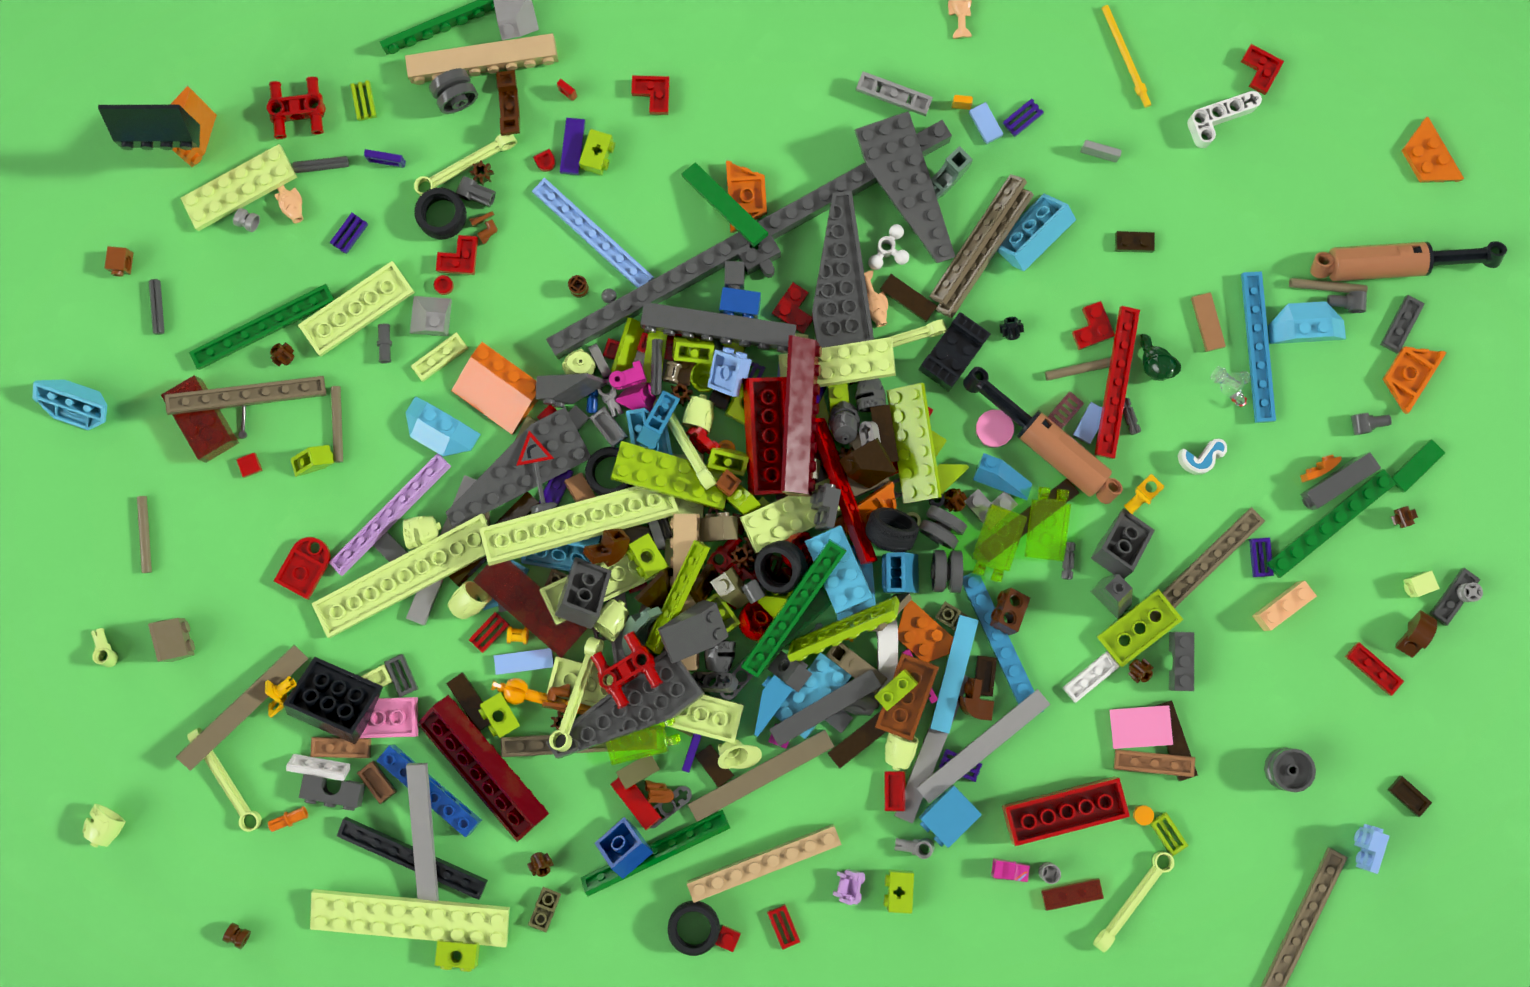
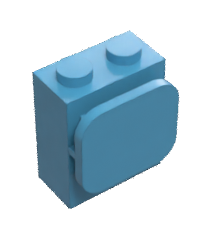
M906 552L883 554L882 588L884 593H919L918 554Z
M951 785L925 809L919 818L922 820L920 825L927 832L931 830L936 835L933 839L941 847L945 844L949 848L982 814L954 785Z

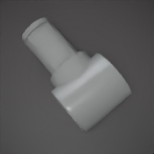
M607 380L604 386L609 385L612 387L609 380ZM604 386L597 389L604 403H607L612 418L618 417L615 410H617L619 416L624 413L620 404L616 402L618 395L615 388L612 387L611 391L607 394L602 393Z
M896 838L895 851L912 852V855H917L921 859L929 858L935 849L933 841L928 838L914 839L913 841ZM920 845H928L930 848V852H922L920 849Z

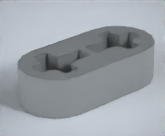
M597 343L589 346L590 354L602 378L609 377L611 371Z
M873 421L862 422L859 427L861 446L876 438L881 443L878 425Z

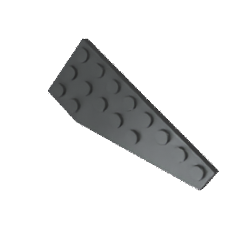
M907 111L855 129L854 131L867 169L887 193L888 198L904 220L911 226L912 231L919 237L934 261L940 263L954 258V250L910 112Z
M852 191L833 193L831 198L812 307L815 339L822 348L874 340Z
M565 407L531 424L445 512L453 528L537 487L533 463L516 466L529 431L554 458L538 462L542 484L590 458L591 455Z
M665 650L654 658L655 670L663 681L661 685L652 689L645 674L639 675L621 688L629 701L627 706L618 709L612 695L608 694L574 720L569 734L572 738V745L567 751L560 752L550 746L549 740L546 744L554 756L560 759L673 719L705 695V693L683 662L680 660L671 663ZM562 734L557 737V748L565 744V735Z

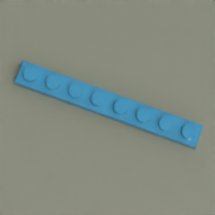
M1262 271L1244 272L1241 274L1254 420L1255 423L1275 422L1276 414Z
M978 570L963 576L962 585L1013 695L1019 704L1033 693L1034 689L1008 634L990 626L991 614L995 606Z

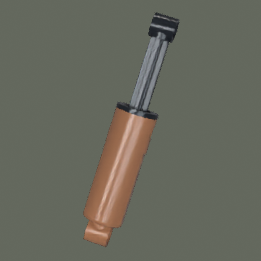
M1499 241L1490 242L1487 247L1443 251H1433L1429 242L1334 247L1330 249L1329 253L1319 252L1316 254L1310 272L1316 278L1322 279L1329 275L1332 281L1428 276L1432 272L1433 266L1483 263L1486 267L1497 268L1507 252V247Z
M974 367L965 377L963 385L967 391L971 393L980 392L1021 426L1022 429L1017 434V437L1087 496L1091 497L1096 493L1100 502L1110 504L1122 493L1121 483L1114 478H1109L1112 474L1111 469L1040 410L1032 417L988 381L989 375L985 369Z

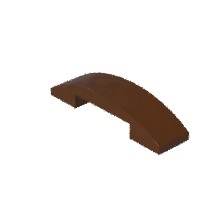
M515 70L496 72L500 103L501 136L520 134V107Z

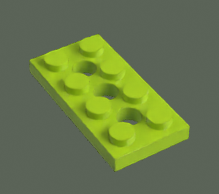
M1157 589L1096 637L1117 663L1123 667L1184 619L1161 591ZM1152 611L1160 612L1161 617L1156 622L1150 619ZM1137 623L1145 625L1143 633L1138 634L1135 632L1134 627ZM1122 635H1128L1130 638V642L1125 646L1119 643V638Z

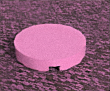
M1001 410L984 412L976 423L977 437L988 447L998 448L1005 445L1014 433L1012 419Z

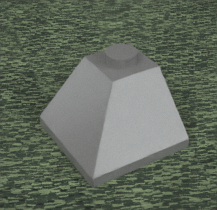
M493 0L502 40L520 37L539 30L532 0Z
M414 296L410 333L448 336L452 299Z

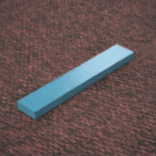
M959 615L930 729L950 733L979 621L977 619Z

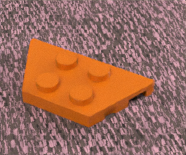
M1426 117L1401 151L1420 183H1429L1430 181H1462L1464 177L1429 117Z
M726 161L728 194L755 220L766 215L765 175L752 172L750 169L735 165L731 161ZM730 224V232H736L737 230Z
M1406 346L1400 350L1383 377V381L1403 413L1408 414L1446 355L1445 351H1429V349H1415L1414 347Z
M889 481L857 504L865 527L873 510L882 507L896 509L897 504L894 495V483L892 481ZM843 515L835 520L834 528L841 525L844 532L850 536L848 528L843 521Z
M912 600L904 607L898 628V641L917 658L926 662L948 655L953 636Z

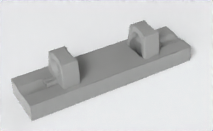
M864 71L856 87L858 92L925 117L933 99L929 95Z

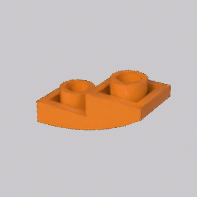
M1332 454L1322 457V461L1316 463L1317 467L1306 469V474L1300 475L1302 483L1318 478L1332 470L1342 460L1341 456L1334 458Z

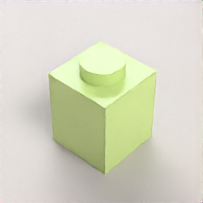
M1432 571L1422 572L1403 580L1405 592L1410 595V598L1419 597L1440 589Z

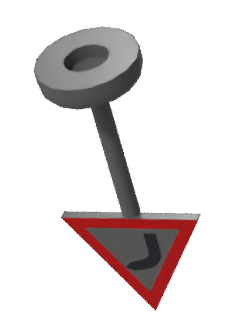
M529 431L516 466L533 463L541 504L531 507V514L557 508L558 506L555 502H545L538 462L554 458Z

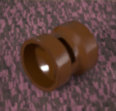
M575 275L569 279L568 287L573 296L582 298L587 295L589 286L583 276Z
M231 923L222 940L226 943H233L236 948L241 950L248 941L251 931L241 929L239 925Z

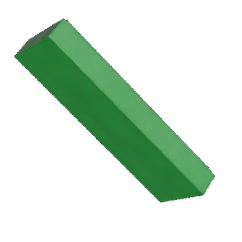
M1431 439L1391 478L1404 493L1445 452Z

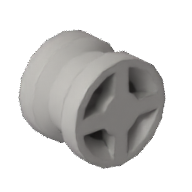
M1464 583L1458 587L1457 595L1463 602H1475L1481 599L1483 590L1477 583Z

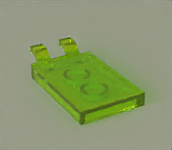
M1039 486L1038 500L1032 499L1024 556L1064 561L1071 504L1066 503L1069 490L1057 489V499H1049L1050 488Z
M990 504L972 559L977 560L972 572L973 574L984 576L987 566L994 569L990 580L1002 582L1004 571H1010L1027 520L1026 516Z
M675 718L605 742L611 765L669 751L668 746L679 744L678 742L681 741L679 733L667 736L664 728L672 726L675 723Z

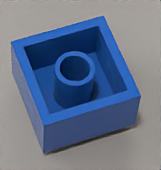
M723 287L719 311L721 314L758 319L761 292Z
M625 817L595 842L596 847L610 868L622 879L653 853L637 828Z

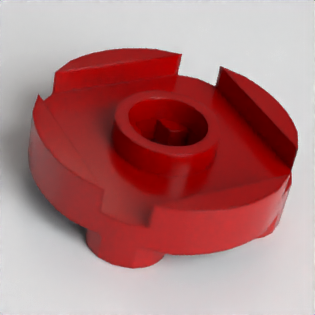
M700 426L697 429L691 427L686 432L690 436L689 439L693 446L702 454L706 452L710 456L712 448H721L716 441H711L707 437L708 433Z

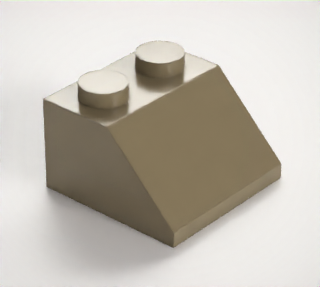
M174 618L148 624L158 662H174L194 656L195 645L193 640L190 639V626L185 618Z

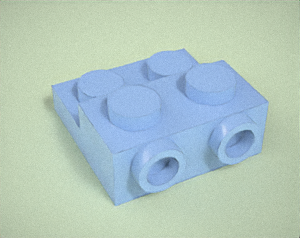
M723 347V350H715L707 387L732 397H739L742 378H748L752 359L747 358V354L743 352H736L735 354L734 349Z
M1364 824L1363 827L1356 831L1354 845L1361 848V851L1356 856V867L1378 874L1389 840V835L1383 834V829Z

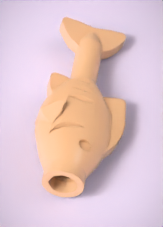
M971 0L948 1L949 15L956 14L958 17V29L954 32L953 39L972 37L970 31L966 28L965 20L966 16H971Z
M284 185L277 188L279 193L274 196L282 213L290 218L293 223H300L304 219L302 216L303 202L300 193L296 188L289 191Z
M870 270L864 273L870 316L877 327L887 325L888 300L884 292L878 294L874 291L871 283L874 271Z

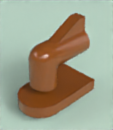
M492 211L469 220L474 227L495 214ZM493 220L485 222L487 228L477 233L483 245L487 243L491 235L497 232V227Z
M571 684L551 687L548 691L547 700L556 702V696L569 698ZM542 702V707L565 713L566 704Z
M645 780V790L649 791L648 803H669L673 800L674 793L671 789L667 788L665 783Z

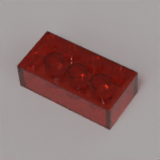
M193 375L161 394L165 402L164 395L208 390L201 378ZM220 409L173 414L179 428L200 461L207 463L239 444Z

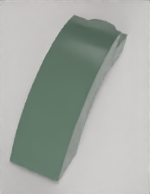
M960 146L945 159L942 168L931 178L937 200L957 183L972 164L973 159Z
M648 607L628 618L622 634V646L625 657L630 655L632 651L623 637L634 631L641 645L645 646L650 625L663 613L659 607L652 609ZM645 646L648 652L651 653L654 658H656L654 652L647 646ZM645 655L640 657L641 665H644L647 661Z

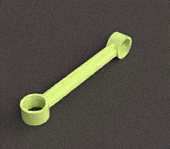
M500 134L494 142L432 177L422 176L417 178L414 183V189L422 196L423 193L419 191V185L422 182H429L431 185L430 189L436 188L473 167V163L478 164L480 160L483 161L499 151L511 149L517 144V140L513 134L504 136Z
M943 319L933 321L926 326L891 336L893 347L926 337L939 336L947 332V328Z
M673 412L668 426L694 468L699 481L707 490L717 483Z
M590 637L586 641L584 647L585 657L559 730L553 732L549 738L550 746L557 751L565 752L572 745V738L569 734L594 666L590 657L598 652H603L604 642L601 639ZM562 734L565 735V744L557 748V737Z
M198 727L187 734L189 742L193 741L203 730ZM212 750L204 760L239 814L240 828L246 832L259 828L262 822L261 815L256 811L250 810ZM251 814L256 818L254 828H248L245 825L244 819L246 815Z
M1160 851L1153 855V866L1106 929H1103L1095 938L1093 945L1104 953L1111 947L1116 934L1161 874L1173 869L1174 859L1169 853ZM1160 855H1166L1169 858V865L1164 869H1160L1157 865V859Z

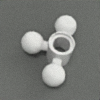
M892 225L889 229L890 236L882 237L879 240L878 254L872 255L868 260V265L871 269H880L883 266L882 258H887L891 255L894 256L896 263L899 265H904L909 261L907 251L895 249V239H900L904 235V229L901 225ZM889 244L891 249L888 251L883 250L881 245Z

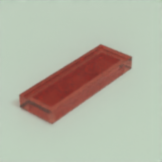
M1099 878L1041 890L1046 911L1104 899Z

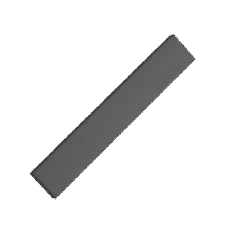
M871 669L769 730L780 747L882 686Z

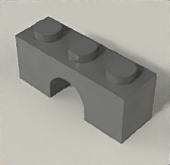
M1169 632V652H1172L1173 656L1172 670L1169 671V690L1194 691V632Z
M303 774L299 798L305 799L304 802L316 804L317 801L324 802V806L328 807L342 805L343 809L352 811L362 806L365 783L344 780L341 783L339 792L334 794L327 788L328 778Z

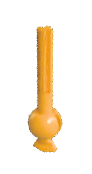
M520 678L509 679L506 684L502 682L498 684L493 680L491 690L498 689V692L503 693L506 702L513 705L521 704L524 700L539 704L551 702L568 705L569 700L556 697V702L548 701L546 693L528 689V684ZM580 703L577 714L582 715L591 706Z

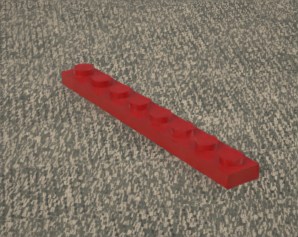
M1126 306L1119 307L1095 456L1115 459L1140 314L1139 309Z
M816 418L815 422H818V433L815 434L817 450L821 455L823 467L828 474L830 484L835 485L836 489L841 490L838 506L841 509L843 521L848 528L850 540L855 547L856 556L861 565L878 561L871 541L865 534L863 519L845 471L839 462L840 458L825 418Z

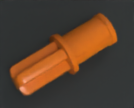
M304 806L289 813L284 812V815L268 821V828L271 832H274L286 826L291 827L293 823L308 818V812Z

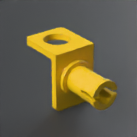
M1150 474L1135 488L1136 495L1124 507L1133 514L1144 502L1150 504L1151 500L1164 489V485L1153 474ZM1150 481L1155 482L1157 485V489L1154 492H1148L1145 488L1146 484Z
M290 676L278 685L273 684L269 680L265 682V693L274 699L268 705V716L270 718L284 708L283 703L287 699V692L297 685L296 681L293 678L291 679ZM279 703L278 707L274 709V706Z

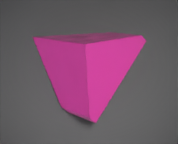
M644 382L623 390L617 397L616 402L631 410L646 408L651 412L656 395L651 394V383Z

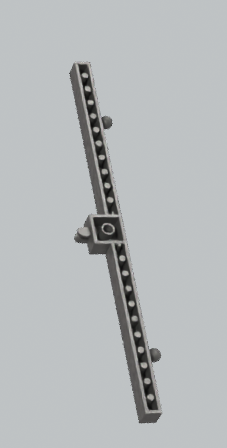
M943 120L917 133L923 156L948 144L952 137ZM865 163L758 221L768 232V236L757 244V250L752 248L753 245L738 232L617 300L616 292L613 289H605L601 297L608 305L548 337L546 340L556 358L560 359L627 322V318H634L641 314L644 302L659 304L724 268L725 261L744 262L747 275L760 269L765 277L772 278L775 273L772 262L781 257V251L774 241L775 239L829 210L833 193L852 191V196L878 182L867 169Z

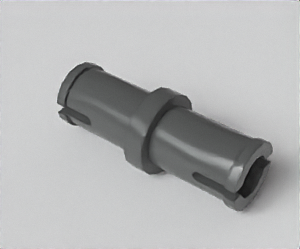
M378 324L377 346L379 347L380 363H391L390 347L392 346V341L390 340L389 324Z

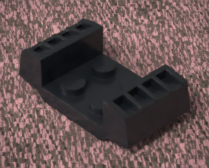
M959 312L947 329V332L944 333L918 370L949 392L991 333Z

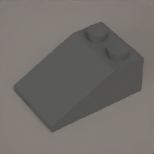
M588 373L537 376L536 399L543 401V404L553 405L555 408H564L565 405L574 404L604 386L607 380Z
M1123 508L1097 545L1091 559L1112 574H1119L1125 579L1134 571L1155 530Z
M575 557L559 598L555 616L592 629L600 616L611 570Z
M707 600L696 603L658 629L671 663L710 649L729 637L717 604Z

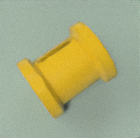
M508 626L507 643H528V627L516 629Z

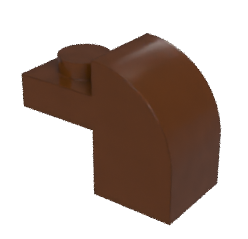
M622 529L604 530L601 543L584 546L583 554L592 564L604 562L607 567L619 562L626 554L630 538Z
M1420 610L1408 622V631L1396 643V648L1413 658L1422 648L1426 649L1437 631V620Z
M968 677L964 686L966 695L959 696L958 698L961 710L971 717L992 721L994 701L980 698L981 679Z

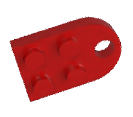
M306 537L297 541L276 575L274 582L309 600L329 565L331 555L327 544L314 537ZM313 543H318L320 546L317 553L311 552L310 548Z

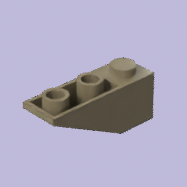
M843 643L832 646L826 654L828 658L854 678L872 669L881 686L888 679ZM880 688L875 690L874 693L877 694Z

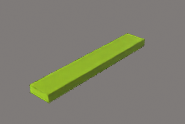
M693 541L661 609L663 613L657 618L645 643V646L657 654H661L664 647L658 629L679 615L710 550L708 546L700 541Z

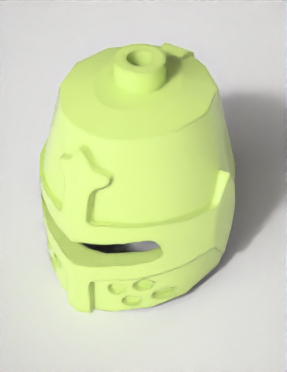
M579 349L573 351L565 358L562 363V369L565 374L588 373L593 375L596 370V363L587 352Z
M706 395L692 396L684 411L682 425L689 429L691 427L697 429L700 426L709 435L714 420V403L708 400Z
M417 516L404 520L403 536L406 547L414 549L438 537L439 530L442 529L440 522L437 523L433 516Z
M467 581L454 592L448 602V607L457 618L467 619L478 614L492 600V597L481 585Z
M614 599L609 600L601 608L600 616L594 624V628L610 642L615 641L624 629L629 615V611L624 607L625 603L621 600H618V602Z
M889 733L885 744L886 763L893 766L892 769L899 771L900 768L908 769L916 754L919 743L918 739L914 737L913 741Z
M94 804L89 813L92 818L85 820L82 833L91 842V846L98 847L100 845L108 847L119 835L126 821L109 808Z

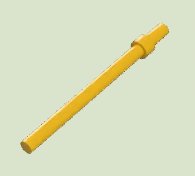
M1105 5L1101 9L1135 84V92L1137 96H1140L1144 107L1147 108L1152 104L1147 95L1146 85L1140 79L1109 5Z

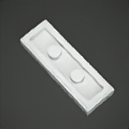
M1106 651L1062 688L1072 701L1076 703L1120 666L1110 653Z
M293 754L286 765V771L344 781L350 771V764Z

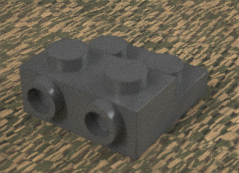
M824 483V486L818 485V489L812 493L810 503H812L811 509L818 510L814 517L816 530L824 531L834 528L841 490L836 489L833 484Z

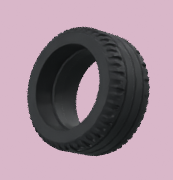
M443 187L429 189L418 198L415 205L414 214L417 224L425 234L432 238L440 240L452 238L465 225L467 218L465 205L460 197L450 189ZM440 200L452 202L455 205V215L450 223L442 227H434L427 223L426 213L433 203Z
M617 447L601 448L593 453L587 461L585 467L587 483L600 496L634 486L622 483L616 488L608 489L602 487L595 478L597 465L605 458L617 457L619 451Z
M887 507L873 510L865 527V534L874 545L895 553L909 551L913 547L919 533V527L911 516L900 510Z
M776 541L759 551L754 562V570L759 580L758 582H760L764 589L775 594H786L793 591L808 570V562L804 552L794 543ZM774 552L784 555L791 563L792 577L789 582L781 581L773 574L770 567V559Z
M693 901L684 902L670 916L667 927L668 937L671 944L679 952L689 956L702 955L715 945L719 936L720 922L716 912L708 904L701 901L695 903ZM687 912H699L705 915L710 922V934L700 944L686 943L678 935L677 923L680 917Z

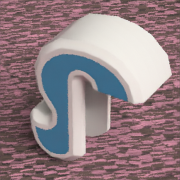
M1213 439V441L1208 443L1198 459L1186 449H1182L1178 453L1179 464L1189 473L1194 475L1204 474L1214 467L1216 459L1226 454L1227 444L1222 439Z

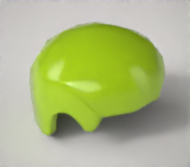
M697 363L694 365L690 374V381L697 391L710 392L713 390L707 387L712 364Z

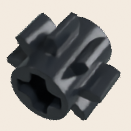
M1007 317L1004 319V324L1000 325V333L1007 340H1016L1020 337V333L1024 332V325L1017 317Z

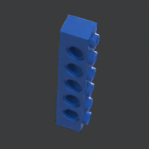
M395 744L389 745L376 761L408 788L406 765L416 762ZM428 774L431 808L464 837L469 836L482 819Z

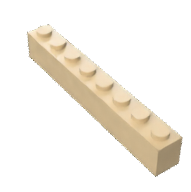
M553 33L405 55L408 78L412 84L416 85L433 81L438 75L456 68L465 69L470 76H479L481 73L488 72L494 74L500 70L510 71L520 67L533 68L540 64L552 65L554 62H559Z
M674 514V518H671L670 525L671 529H673V537L670 540V546L673 549V556L670 559V566L673 568V576L670 578L671 587L693 541H700V514ZM690 593L679 615L696 604ZM699 653L681 660L688 670L699 669Z
M832 824L691 879L687 882V886L693 903L842 844L835 826Z

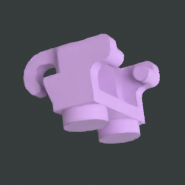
M850 869L845 870V872L837 871V876H840L838 890L833 891V895L839 897V901L842 903L857 905L861 902L860 888L861 884L865 881V874Z

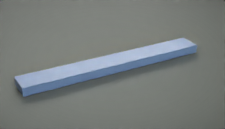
M545 177L532 190L535 196L635 287L639 288L654 279L644 267Z

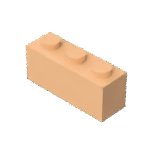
M1305 580L1298 581L1252 616L1263 631H1271L1317 597V595Z

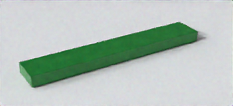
M696 162L681 173L682 177L754 247L768 236V232Z

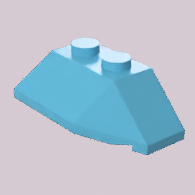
M1326 301L1287 304L1268 325L1269 344L1346 339L1344 320Z
M36 380L33 382L32 399L36 403L38 402L52 418L86 430H91L106 422L107 403L100 391L67 380Z
M416 396L405 412L410 437L443 457L471 451L481 435L459 420Z
M646 408L626 411L631 444L652 449L636 441L650 412ZM666 426L658 443L652 450L673 455L668 427Z

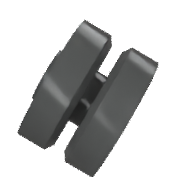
M456 68L438 75L429 85V89L433 97L437 99V105L443 114L462 111L473 104L478 98V92L474 85L470 83L471 79L465 69Z
M931 505L926 513L931 521L922 520L918 526L919 531L935 543L954 550L959 542L955 535H963L968 526L951 513Z
M933 550L931 563L933 592H944L947 582L950 593H961L963 584L962 551H950L947 562V555L944 550Z
M1286 747L1275 749L1265 761L1264 771L1266 778L1271 785L1280 790L1290 792L1304 791L1311 786L1315 779L1316 768L1314 761L1309 754L1302 750Z

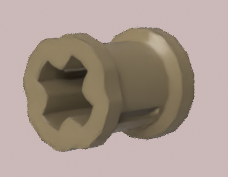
M666 361L667 367L664 376H662V381L678 384L677 377L679 369H682V365L673 361Z

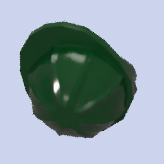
M1141 334L1140 345L1144 351L1142 362L1145 373L1155 381H1164L1178 375L1181 371L1180 362L1166 349L1153 346L1149 335Z

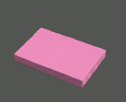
M418 697L378 698L369 722L360 738L417 737Z
M1169 705L1109 709L1113 749L1173 745Z

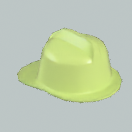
M737 739L735 743L725 742L718 745L720 755L718 765L723 769L749 768L757 764L762 757V752L758 747L744 745Z

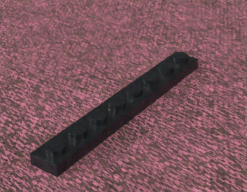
M345 817L342 820L337 837L415 871L413 846L351 818ZM435 857L437 882L479 900L488 882L487 879Z

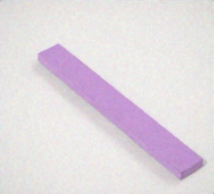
M437 453L329 561L330 565L339 575L343 576L450 469L451 465L440 454Z

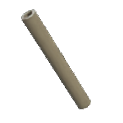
M1290 278L1289 287L1344 293L1351 291L1367 292L1368 290L1367 285L1297 278Z
M1111 357L1046 371V380L1049 381L1108 368Z
M332 386L333 460L335 463L343 462L341 387Z
M138 496L137 510L142 573H151L147 496Z

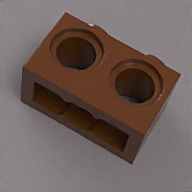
M1008 588L1001 591L997 597L998 604L991 614L990 626L1008 635H1012L1020 629L1030 597L1013 588Z

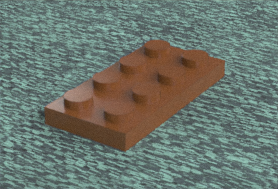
M902 653L893 679L906 669L918 684L888 711L882 706L875 727L913 741L939 666Z

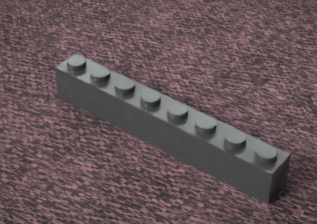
M644 302L640 323L642 329L649 333L662 331L663 334L668 336L682 334V337L693 339L695 336L701 337V340L712 342L714 339L729 345L732 342L739 343V346L742 347L754 345L758 346L761 350L774 348L781 353H788L789 335L795 336L796 325L648 302Z

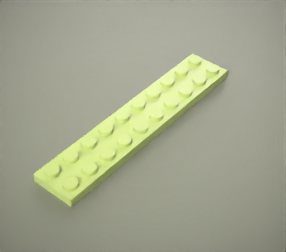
M634 486L479 528L488 565L491 566L603 535L604 530L626 529L679 513L673 496Z
M484 514L468 520L426 544L311 603L327 638H332L485 557L486 554L479 528L489 526Z
M556 656L546 694L548 695L551 687L571 684V696L582 662ZM593 666L581 704L594 706L608 695L599 684L596 666ZM612 675L607 677L606 682L608 685L613 683ZM703 695L675 718L659 724L735 743L744 705ZM556 696V697H559V698H562V699H566V700H569V699H570V696H569V698H568V697Z
M314 889L311 892L310 929L431 941L442 939L449 942L463 941V943L506 947L510 907Z

